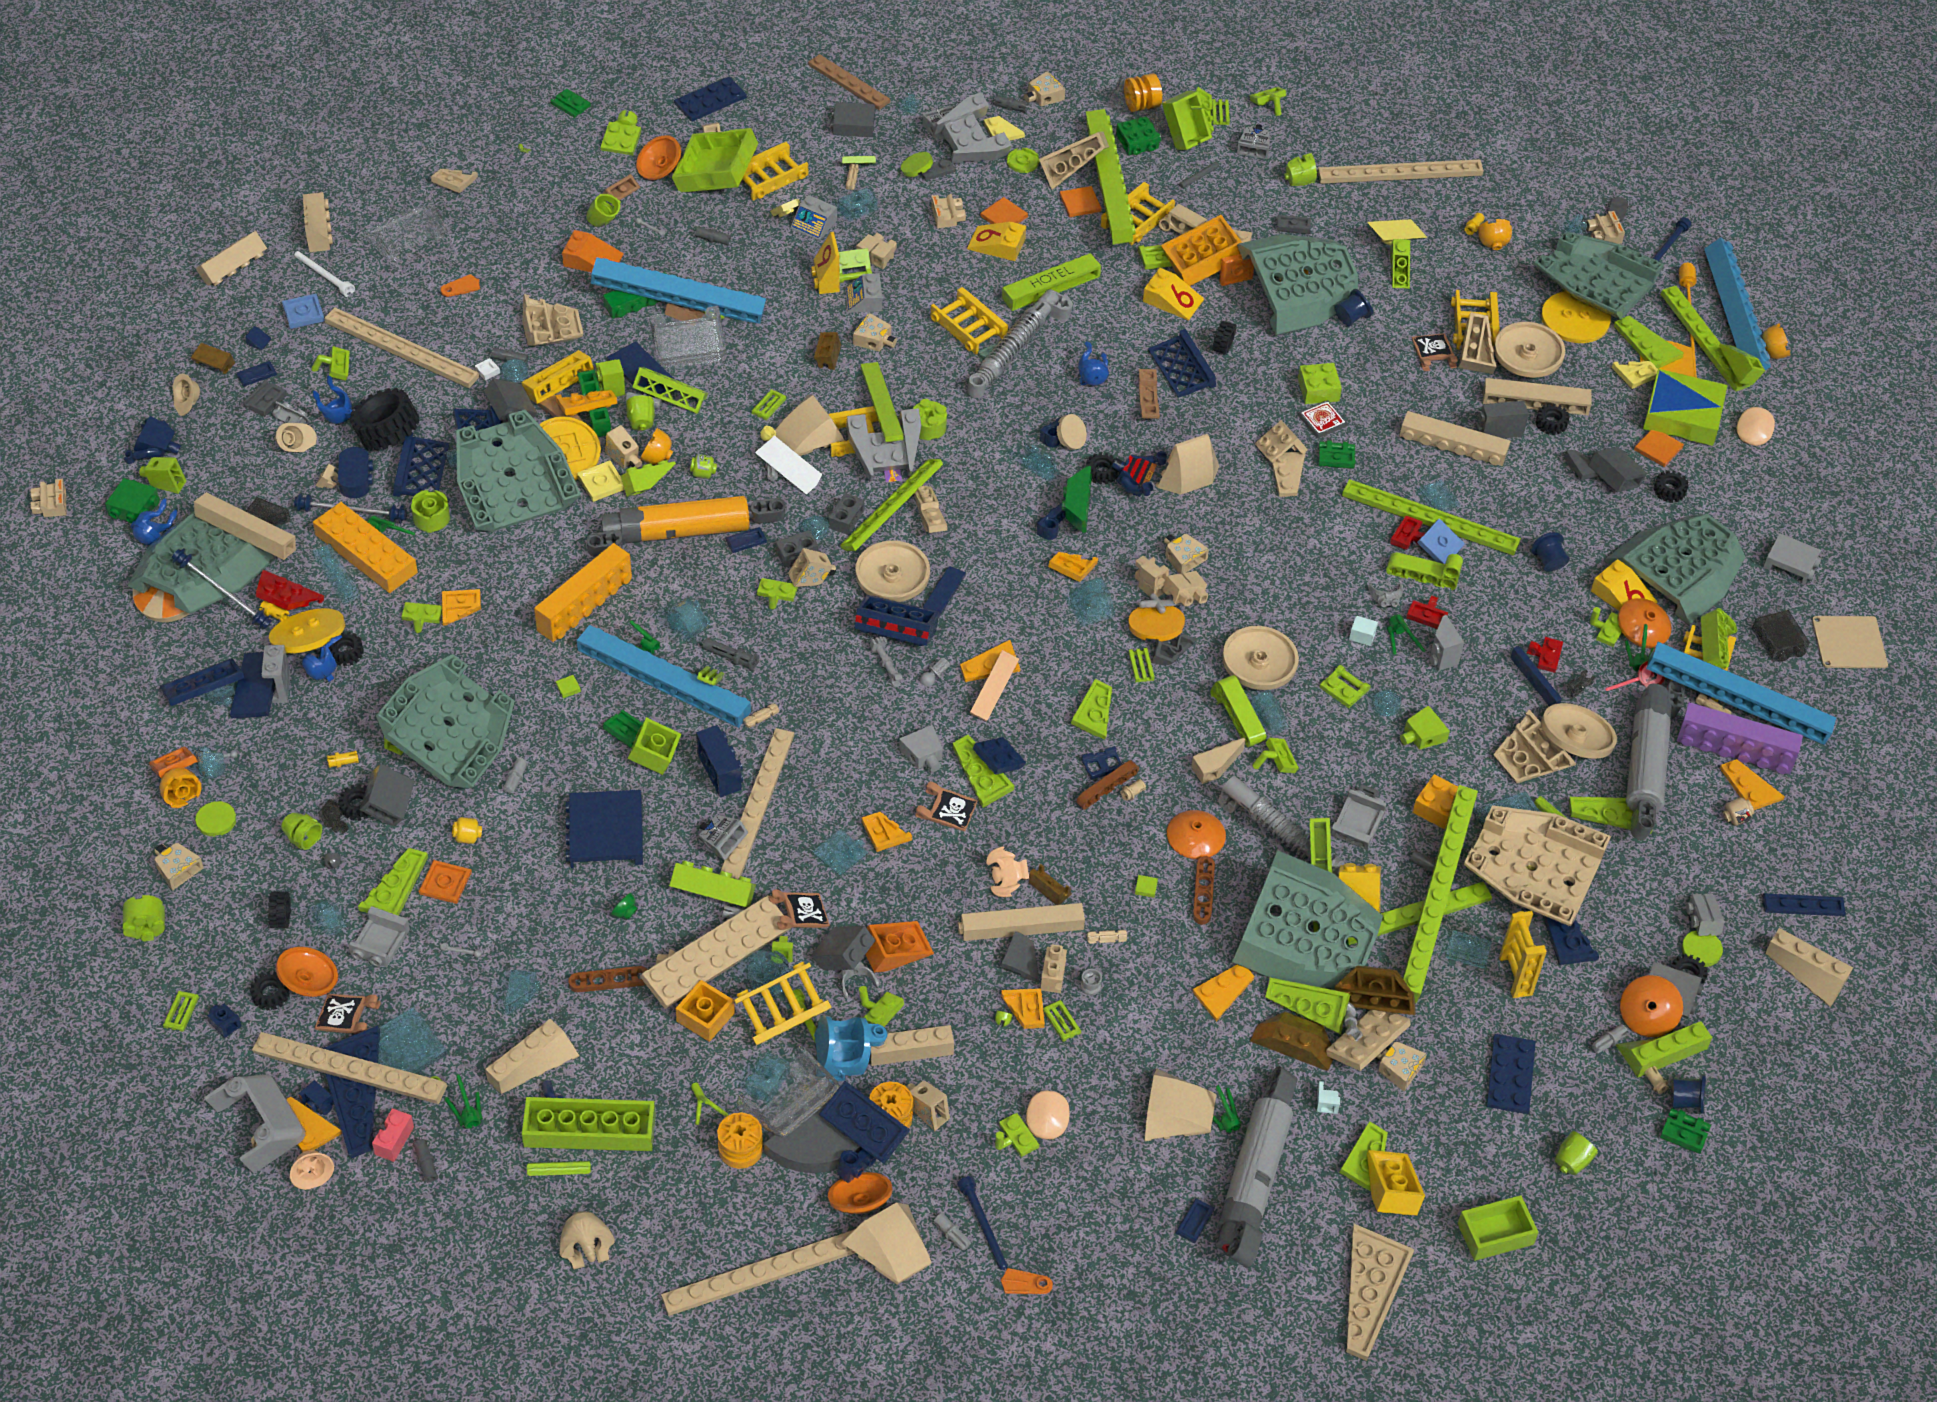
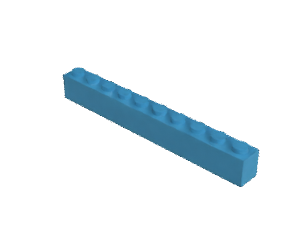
M1720 237L1704 248L1736 347L1757 357L1763 368L1767 370L1771 367L1770 355L1765 350L1766 343L1761 338L1762 331L1757 326L1756 322L1758 320L1753 314L1752 310L1754 308L1749 302L1748 298L1750 296L1744 287L1746 284L1741 278V270L1736 263L1737 258L1732 252L1733 246L1729 241L1726 242Z
M596 257L591 274V284L746 322L760 324L765 309L766 298L758 295L729 290L725 287H717L692 279H684L675 275L651 271L622 262L618 263L606 258Z
M589 625L577 639L578 651L739 728L743 723V719L751 713V702L746 698L735 695L728 689L697 679L698 675L691 674L679 666L668 663L665 659L658 658L648 651H643L631 643H626L614 635L603 632L600 628Z
M1657 642L1650 655L1646 669L1821 744L1825 745L1832 735L1836 721L1834 716L1660 642Z

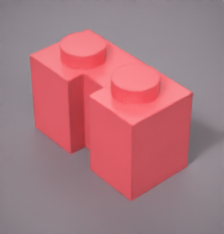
M392 1108L384 1122L386 1130H379L372 1145L375 1155L394 1162L412 1132L414 1124L412 1115Z

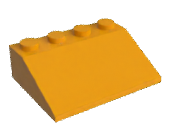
M1219 215L1162 244L1161 247L1178 277L1191 286L1220 271L1222 258L1241 254L1237 244L1242 243V241L1223 216Z

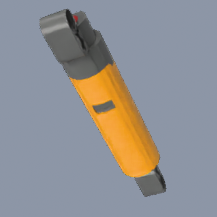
M745 496L620 508V513L601 514L603 532L592 533L587 537V550L591 556L597 557L613 543L623 548L622 543L745 531L750 526L749 518L756 523L783 520L786 504L783 499L770 498L755 500L752 502L751 507H748Z

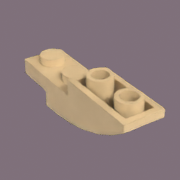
M920 486L914 493L925 531L929 533L946 531L947 523L939 509V501L932 487Z

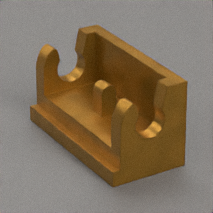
M838 332L820 333L814 355L819 368H823V363H826L829 369L835 370L841 348Z
M200 343L191 357L197 364L201 362L217 368L223 374H226L235 364L230 353L204 343Z
M1039 864L1038 871L1034 868L1030 871L1029 883L1053 903L1060 905L1072 895L1071 887L1066 885L1064 888L1044 871L1045 867L1042 864Z

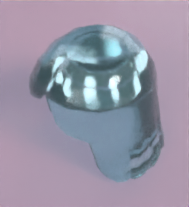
M205 746L196 748L197 770L202 777L217 778L225 772L226 764L224 763L223 753L212 752L211 748Z

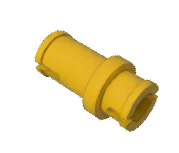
M1476 213L1466 223L1464 230L1468 235H1473L1474 232L1478 231L1479 225L1485 219L1484 215Z
M263 601L260 604V607L264 608L266 616L272 615V617L280 621L289 617L287 616L289 615L287 610L279 608L267 601Z
M356 750L341 754L335 752L334 755H327L329 768L335 766L340 768L341 765L359 763Z

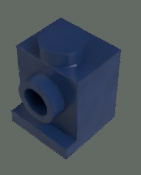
M225 1003L221 1006H213L207 1015L209 1023L224 1038L242 1026L239 1016Z
M315 1080L298 1093L301 1104H306L307 1108L313 1112L317 1111L320 1115H326L332 1110L334 1105L332 1095Z

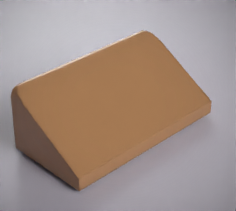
M630 174L605 189L602 194H610L621 200L641 187Z
M668 303L665 310V315L695 326L705 314L699 310Z

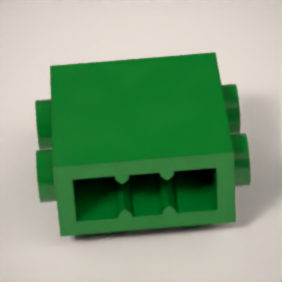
M1147 116L1117 123L1116 136L1128 156L1138 155L1146 151H1154L1159 148L1161 136L1156 132L1154 124L1150 122Z
M123 478L105 505L109 516L132 524L141 512L152 511L158 506L160 498L157 488Z

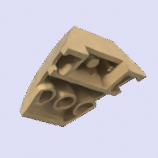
M524 294L522 322L529 346L562 343L583 336L578 309L557 303L551 305L545 303L544 299L538 301L529 298L530 295Z
M810 394L775 430L776 437L799 456L811 453L816 448L829 447L831 443L845 441L832 418L816 398Z
M1205 434L1175 444L1167 460L1169 464L1166 470L1162 471L1161 481L1156 483V487L1181 495L1213 484L1219 464L1209 435Z
M1530 710L1527 711L1521 723L1516 725L1513 733L1505 739L1493 754L1516 783L1576 765L1565 750L1562 751L1560 747L1555 745L1546 736L1541 722Z
M1156 1069L1147 1111L1145 1141L1163 1137L1164 1139H1170V1136L1177 1135L1191 1136L1211 1133L1216 1094Z
M896 1202L868 1218L841 1243V1246L845 1249L850 1248L858 1254V1258L861 1260L865 1259L873 1264L875 1270L896 1284L903 1282L931 1264L929 1254L908 1204Z

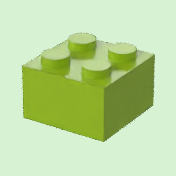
M1334 363L1300 366L1298 382L1305 404L1322 403L1327 400L1330 402L1340 401L1342 387Z
M646 717L638 730L627 759L663 775L672 760L681 733Z

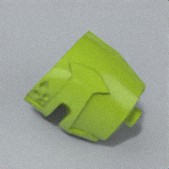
M1312 153L1305 154L1302 158L1295 157L1286 165L1284 177L1291 186H1302L1316 181L1317 170Z
M610 194L598 195L591 202L587 211V221L596 227L606 226L619 213L621 201Z
M639 395L626 400L627 418L632 429L644 431L651 428L655 418L654 400L652 397Z
M297 812L291 813L284 818L281 825L282 831L289 838V841L303 850L310 849L321 838L322 825L307 813L305 815Z
M1572 1131L1560 1145L1555 1162L1560 1166L1559 1169L1564 1174L1568 1172L1571 1175H1577L1590 1164L1598 1154V1150L1585 1137Z

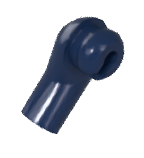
M545 1080L542 1082L541 1086L545 1098H563V1095L555 1096L551 1081Z

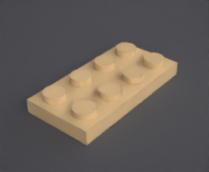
M1370 1010L1356 1025L1363 1036L1358 1041H1355L1351 1034L1348 1036L1345 1032L1326 1049L1327 1056L1361 1071L1410 1026V1019L1393 1012Z

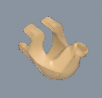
M580 1211L574 1213L566 1221L561 1233L559 1253L562 1258H566L572 1263L573 1269H578L585 1266L581 1252L574 1248L575 1243L581 1245L589 1262H594L597 1257L598 1263L609 1260V1247L615 1243V1239L601 1219L593 1213ZM598 1237V1238H599V1242H598L597 1246L595 1247V1245H594V1244H595L594 1240H595V1238Z

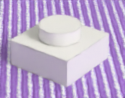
M490 358L475 365V370L479 372V375L485 381L500 374L499 367Z

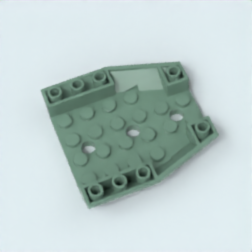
M1567 231L1558 239L1556 250L1550 256L1542 254L1534 262L1538 271L1559 285L1560 288L1568 292L1573 298L1619 320L1652 289L1664 264L1631 250L1624 245Z
M1280 234L1237 244L1243 260L1251 258L1274 312L1269 321L1275 336L1322 324L1336 314V304L1350 297L1351 290H1358V273L1346 246L1332 239ZM1333 263L1338 264L1339 268H1335ZM1303 269L1308 270L1310 275L1305 274ZM1274 276L1279 277L1281 282L1276 281Z
M526 410L508 414V422L476 431L474 425L456 430L457 484L476 529L490 532L564 510L581 497L562 449ZM494 441H500L502 445L496 447L492 443ZM507 471H512L515 473V475L512 477H507L505 473ZM524 501L527 503V506L521 508L517 504Z
M195 511L182 517L147 547L128 583V587L145 593L151 586L174 595L176 608L192 614L227 597V595L188 565L185 568L179 569L180 564L178 562L173 564L174 559L171 557L178 549L182 550L185 548L184 553L186 555L192 554L190 563L231 594L242 590L272 563L275 557L271 553L196 517Z
M1709 514L1687 516L1639 532L1605 558L1604 562L1611 565L1618 559L1630 567L1637 575L1676 603L1678 606L1675 615L1690 625L1725 597L1745 560V555L1736 535ZM1662 570H1663V571H1665L1666 573H1665V574H1662V573H1659L1658 571H1662Z
M452 654L408 677L376 717L385 739L446 785L472 788L502 750L515 701L500 689L493 697L463 674L468 665ZM463 696H468L471 702H467ZM444 720L450 721L452 726H447ZM424 745H429L432 751L426 750Z
M1277 850L1232 962L1269 978L1335 989V986L1357 965H1366L1379 932L1383 915L1335 874ZM1278 906L1281 909V915L1277 917L1272 916L1270 908ZM1314 921L1318 923L1319 930L1311 932L1308 929L1309 922ZM1347 938H1355L1357 946L1349 948L1346 944Z

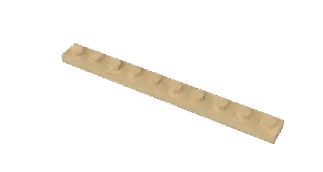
M1478 159L1318 167L1320 184L1483 176L1484 170L1481 160Z
M334 308L324 318L325 323L467 388H470L479 378V372L340 309Z
M777 728L774 731L740 820L748 834L724 861L721 871L732 873V878L739 879L742 875L793 741L794 732Z
M264 1032L260 1033L252 1049L254 1053L436 1104L440 1103L448 1086L444 1081Z
M854 1230L661 1294L667 1314L670 1316L855 1254L850 1248L845 1249L841 1246V1243Z

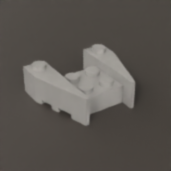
M982 92L965 98L936 123L934 135L943 132L953 149L950 160L952 164L963 163V161L980 162V160H996L1007 156L1010 152L1012 145L1005 132L987 138L976 120L986 115L989 106Z
M919 409L901 410L899 419L903 440L885 442L882 432L868 434L865 414L847 416L848 440L858 460H860L869 481H873L874 472L907 469L908 477L912 475L921 430Z

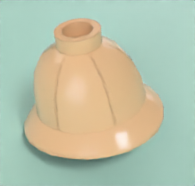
M316 1150L304 1151L297 1157L291 1167V1182L294 1186L303 1190L321 1186L332 1176L334 1163L329 1156Z

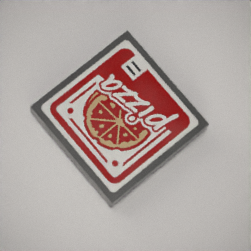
M1329 400L1300 411L1298 414L1317 438L1345 428L1348 425L1347 421Z

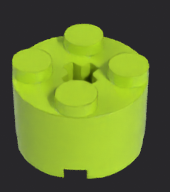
M922 399L920 403L913 407V409H919L921 430L919 438L923 440L938 439L945 434L947 429V409L938 402Z
M434 490L435 492L421 491L412 499L411 511L413 522L417 528L427 533L441 530L450 521L447 497L437 490Z
M142 895L141 899L132 897L125 901L123 904V934L125 936L136 939L141 938L142 941L154 940V937L163 933L165 930V906H163L161 899L155 896Z

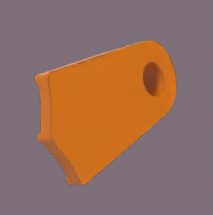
M469 274L441 287V294L451 297L479 290V279Z
M1007 1268L1001 1279L1005 1294H1047L1053 1288L1052 1280L1047 1276ZM1045 1281L1047 1285L1042 1287L1039 1285V1282Z

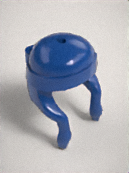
M1086 341L1087 350L1083 353L1078 363L1081 376L1079 381L1081 385L1097 386L1105 382L1109 375L1107 355L1104 352L1101 353L1103 362L1097 359L1088 360L1092 352V345Z
M327 376L329 388L340 398L334 399L326 406L321 403L318 392L313 391V398L327 421L333 424H341L351 417L352 404L348 394L341 388L334 386L332 377Z
M166 498L161 501L157 512L143 511L132 522L130 527L133 529V536L139 542L151 545L161 536L160 532L167 530L172 525L177 515L176 509L170 514L166 524L149 521L161 515L166 508Z
M341 635L333 637L327 644L320 647V656L318 658L311 653L304 656L302 666L311 678L315 680L326 678L328 682L334 679L331 673L335 671L337 664L328 647L342 638Z

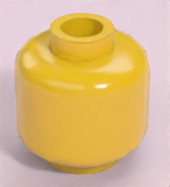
M460 817L456 822H453L452 837H455L456 842L474 844L477 838H481L482 826H478L477 819Z

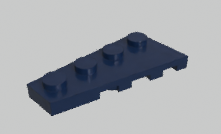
M1542 915L1559 965L1597 961L1599 959V954L1596 950L1592 949L1590 946L1591 942L1587 936L1583 935L1580 925L1576 920L1571 926H1568Z

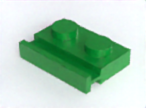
M567 88L555 96L554 100H550L553 106L573 118H576V116L591 107L589 101Z
M622 709L619 714H615L603 723V729L632 748L638 730L643 723Z

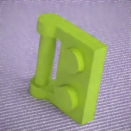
M1161 245L1138 246V252L1145 270L1172 266Z
M868 248L839 252L840 283L855 280L862 274H872ZM865 267L863 272L842 273L843 269Z
M1339 665L1320 684L1319 688L1350 708L1370 690L1371 686L1366 682H1361L1347 672L1345 667ZM1338 677H1343L1348 682L1356 686L1359 690L1356 691Z

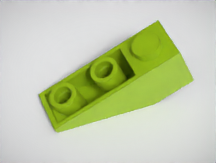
M1393 239L1390 245L1392 287L1410 289V240Z
M1719 345L1723 356L1726 357L1729 367L1733 370L1739 383L1753 385L1765 372L1757 357L1731 345Z
M668 460L658 462L655 466L651 463L642 466L641 469H637V467L626 469V473L621 475L627 497L638 495L651 489L676 464L675 461L668 463Z

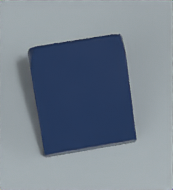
M256 326L245 337L247 345L259 350H263L271 341V337Z

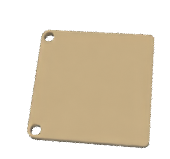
M1813 617L1812 622L1824 667H1888L1876 617Z

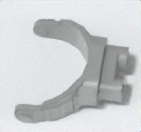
M1370 584L1368 585V590L1382 607H1397L1402 596L1403 585L1399 584V589L1396 591L1385 592L1375 589Z
M859 962L854 970H841L843 977L842 994L844 998H848L845 982L853 975L869 976L874 981L876 987H879L880 983L877 977L862 962Z

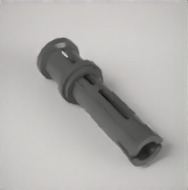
M706 638L703 643V649L729 658L736 665L742 664L747 666L749 670L753 671L759 663V655L749 654L742 648L737 650L713 641L710 638Z

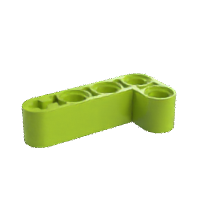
M1395 552L1390 555L1386 572L1390 575L1406 579L1412 578L1418 582H1427L1434 586L1447 587L1454 590L1457 587L1461 573L1463 558L1457 554H1450L1447 556L1445 564Z
M1717 608L1701 616L1703 661L1725 669L1729 666L1728 636L1737 632V626L1729 615L1722 609Z
M1231 675L1215 682L1210 690L1211 697L1214 696L1218 702L1216 703L1217 705L1223 703L1241 739L1245 738L1246 746L1249 748L1267 739L1266 732L1237 677Z

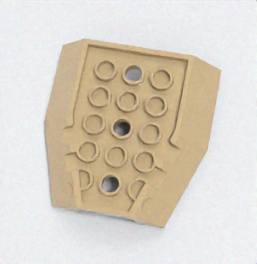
M1492 805L1474 848H1471L1464 865L1513 903L1571 926L1598 870L1611 836L1554 813ZM1494 850L1499 855H1491L1489 851ZM1531 865L1535 867L1536 870L1530 871L1526 868V866ZM1564 881L1572 882L1573 886L1565 885Z

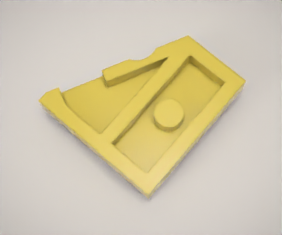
M1000 116L984 119V125L991 137L1005 132L1009 141L1025 137V133Z
M795 199L771 210V214L773 216L779 215V218L793 212V208L801 204L800 200Z
M1651 361L1628 362V365H1619L1618 362H1613L1612 369L1631 389L1654 380L1658 370Z

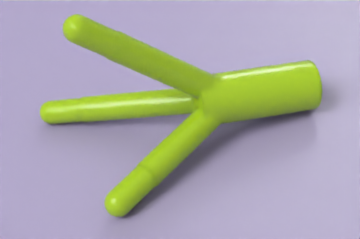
M698 1083L691 1085V1089L697 1098L696 1125L700 1123L703 1102L725 1117L728 1116L727 1112L705 1097Z

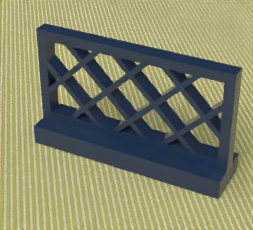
M1186 329L1179 331V336L1148 348L1149 353L1178 398L1208 386L1209 388L1216 387L1215 374ZM1175 343H1179V344H1180L1179 349L1170 348V347H1171V345H1173V344H1175ZM1162 350L1165 352L1161 356L1156 355L1154 351ZM1168 352L1176 354L1175 358H1170L1166 356ZM1179 355L1188 357L1186 361L1178 359ZM1164 361L1172 363L1170 368L1162 364ZM1175 364L1184 365L1182 370L1174 369ZM1187 366L1195 368L1194 373L1185 371ZM1171 373L1179 374L1178 380L1170 378ZM1183 376L1191 377L1189 382L1182 381L1181 379ZM1195 378L1203 381L1199 384L1193 383ZM1178 385L1187 386L1185 390L1180 392L1177 389Z
M490 405L489 410H453L456 430L471 426L469 424L471 421L478 424L475 428L476 431H479L482 427L486 429L501 424V420H499L492 405ZM459 415H465L468 419L465 421ZM477 416H485L486 419L482 421ZM494 441L492 443L496 447L502 445L500 441Z
M413 432L410 436L406 435L395 478L393 496L400 497L401 494L415 496L430 486L439 491L449 443L413 437ZM415 444H422L425 448L418 450ZM443 447L444 451L437 454L434 448ZM429 451L433 456L426 458L423 454ZM419 456L423 461L416 464L412 459ZM437 459L441 464L434 467L430 462ZM427 465L430 469L423 472L420 467ZM416 469L419 475L413 477L409 472ZM434 472L438 478L431 480L428 475ZM424 478L427 483L420 485L417 481ZM413 483L417 488L413 490L406 489V486Z

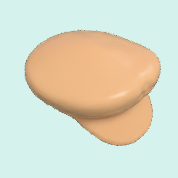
M1752 407L1745 410L1737 423L1736 429L1739 438L1749 445L1760 446L1765 444L1773 434L1775 426L1774 417L1768 410L1760 407Z
M1045 1090L1034 1095L1029 1102L1026 1113V1123L1031 1133L1041 1139H1055L1062 1135L1069 1123V1104L1064 1096L1055 1091Z

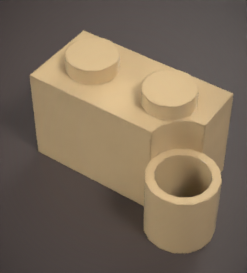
M1178 204L1159 221V227L1163 231L1173 229L1180 234H1184L1207 222V219Z

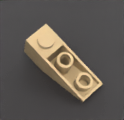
M1245 738L1233 740L1226 745L1217 746L1210 751L1193 756L1191 767L1202 784L1221 777L1243 752Z

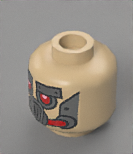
M1740 797L1726 803V811L1723 812L1727 822L1731 821L1733 825L1739 826L1752 819L1754 809L1749 800Z

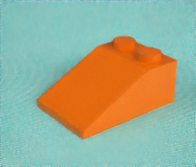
M577 230L573 231L562 252L563 266L591 273L596 257L606 258L619 263L624 253L594 235Z
M918 921L867 926V930L876 940L865 954L874 972L889 971L934 954Z

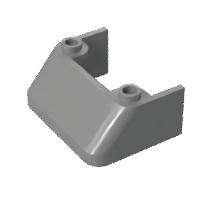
M270 1075L234 1077L204 1097L217 1112H220L247 1094L250 1096L265 1122L254 1133V1139L258 1146L240 1157V1160L253 1173L299 1144L305 1137L304 1127L278 1084Z

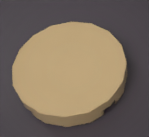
M1074 414L1065 415L1058 421L1060 422L1059 426H1057L1058 439L1069 450L1080 449L1086 441V427L1078 416Z

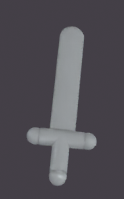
M1154 593L1150 595V600L1139 602L1140 608L1156 607L1159 613H1165L1166 608L1164 606L1183 605L1182 603L1175 604L1173 599L1159 600ZM1194 600L1192 604L1200 603L1197 600Z

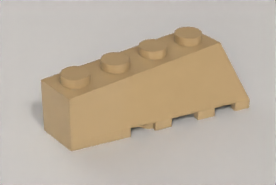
M1097 132L1039 159L1052 190L1102 150L1109 148L1104 132Z
M323 192L303 194L304 222L309 252L330 250V244H333L332 234H328L332 232L331 223L327 222L330 221L329 210L326 211V209H329L328 199H324Z
M254 231L198 266L196 270L207 285L214 284L216 286L223 281L222 277L225 275L230 277L237 272L236 268L239 266L244 268L249 265V260L253 257L256 260L263 256V251L267 247L258 233Z
M1780 928L1770 941L1765 953L1784 970L1790 972L1796 980L1807 986L1813 994L1825 1001V1004L1830 1008L1853 967Z
M549 1019L485 1069L487 1081L502 1094L533 1077H538L544 1074V1072L562 1065L564 1062L579 1057V1054L565 1032Z
M951 1025L903 1032L887 1031V1038L882 1046H871V1066L954 1055Z

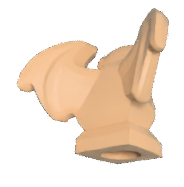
M998 847L991 851L986 859L988 866L993 863L999 865V867H992L994 883L1002 881L1000 886H991V891L998 897H1011V893L1020 886L1017 881L1029 879L1027 860L1014 861L1015 855L1013 853L1003 850L1004 847Z

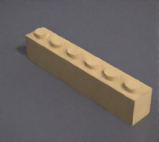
M1486 378L1483 388V404L1525 401L1527 409L1539 410L1543 405L1547 406V404L1553 406V404H1556V407L1561 405V409L1565 408L1566 412L1570 414L1589 415L1591 389Z
M1407 411L1400 432V437H1404L1406 440L1418 441L1423 445L1435 446L1440 450H1449L1458 455H1466L1475 460L1490 462L1492 465L1500 466L1504 464L1511 442L1507 439Z

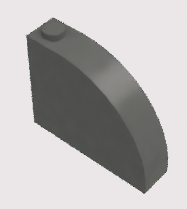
M827 1092L764 1143V1153L783 1167L804 1173H822L836 1170L843 1151L852 1150L859 1153L863 1148L819 1115L832 1098Z

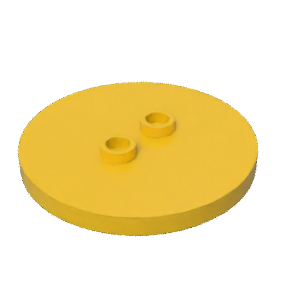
M1566 291L1554 294L1548 298L1543 305L1541 313L1544 326L1555 331L1562 340L1572 343H1589L1600 339L1607 333L1611 322L1609 314L1576 300Z
M554 417L539 424L562 449L574 480L578 479V472L597 466L600 459L601 446L597 434L589 425L571 417Z
M334 609L307 610L279 622L270 631L269 641L271 645H284L286 653L311 651L324 646L333 637L340 635L345 628V620L342 613Z

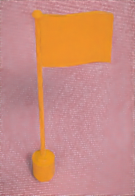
M1686 262L1678 270L1679 284L1687 288V300L1691 304L1690 287H1693L1697 282L1696 268L1692 263ZM1691 334V347L1667 341L1684 353L1683 358L1659 369L1697 378L1694 338ZM1640 356V362L1645 361V360Z

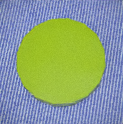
M1017 148L1009 152L1007 164L1013 171L1029 173L1038 168L1040 158L1032 149L1022 148V150H1018Z
M918 152L909 156L901 165L903 174L907 177H916L921 171L925 173L933 164L932 156L928 152Z
M214 801L205 804L199 809L195 821L201 833L210 837H216L215 835H224L233 829L236 824V813L234 808L228 803Z
M1692 931L1683 939L1682 952L1687 954V958L1690 955H1694L1693 959L1695 960L1697 957L1700 958L1699 963L1703 961L1705 963L1704 967H1709L1718 963L1723 953V946L1715 935L1699 936L1697 931Z

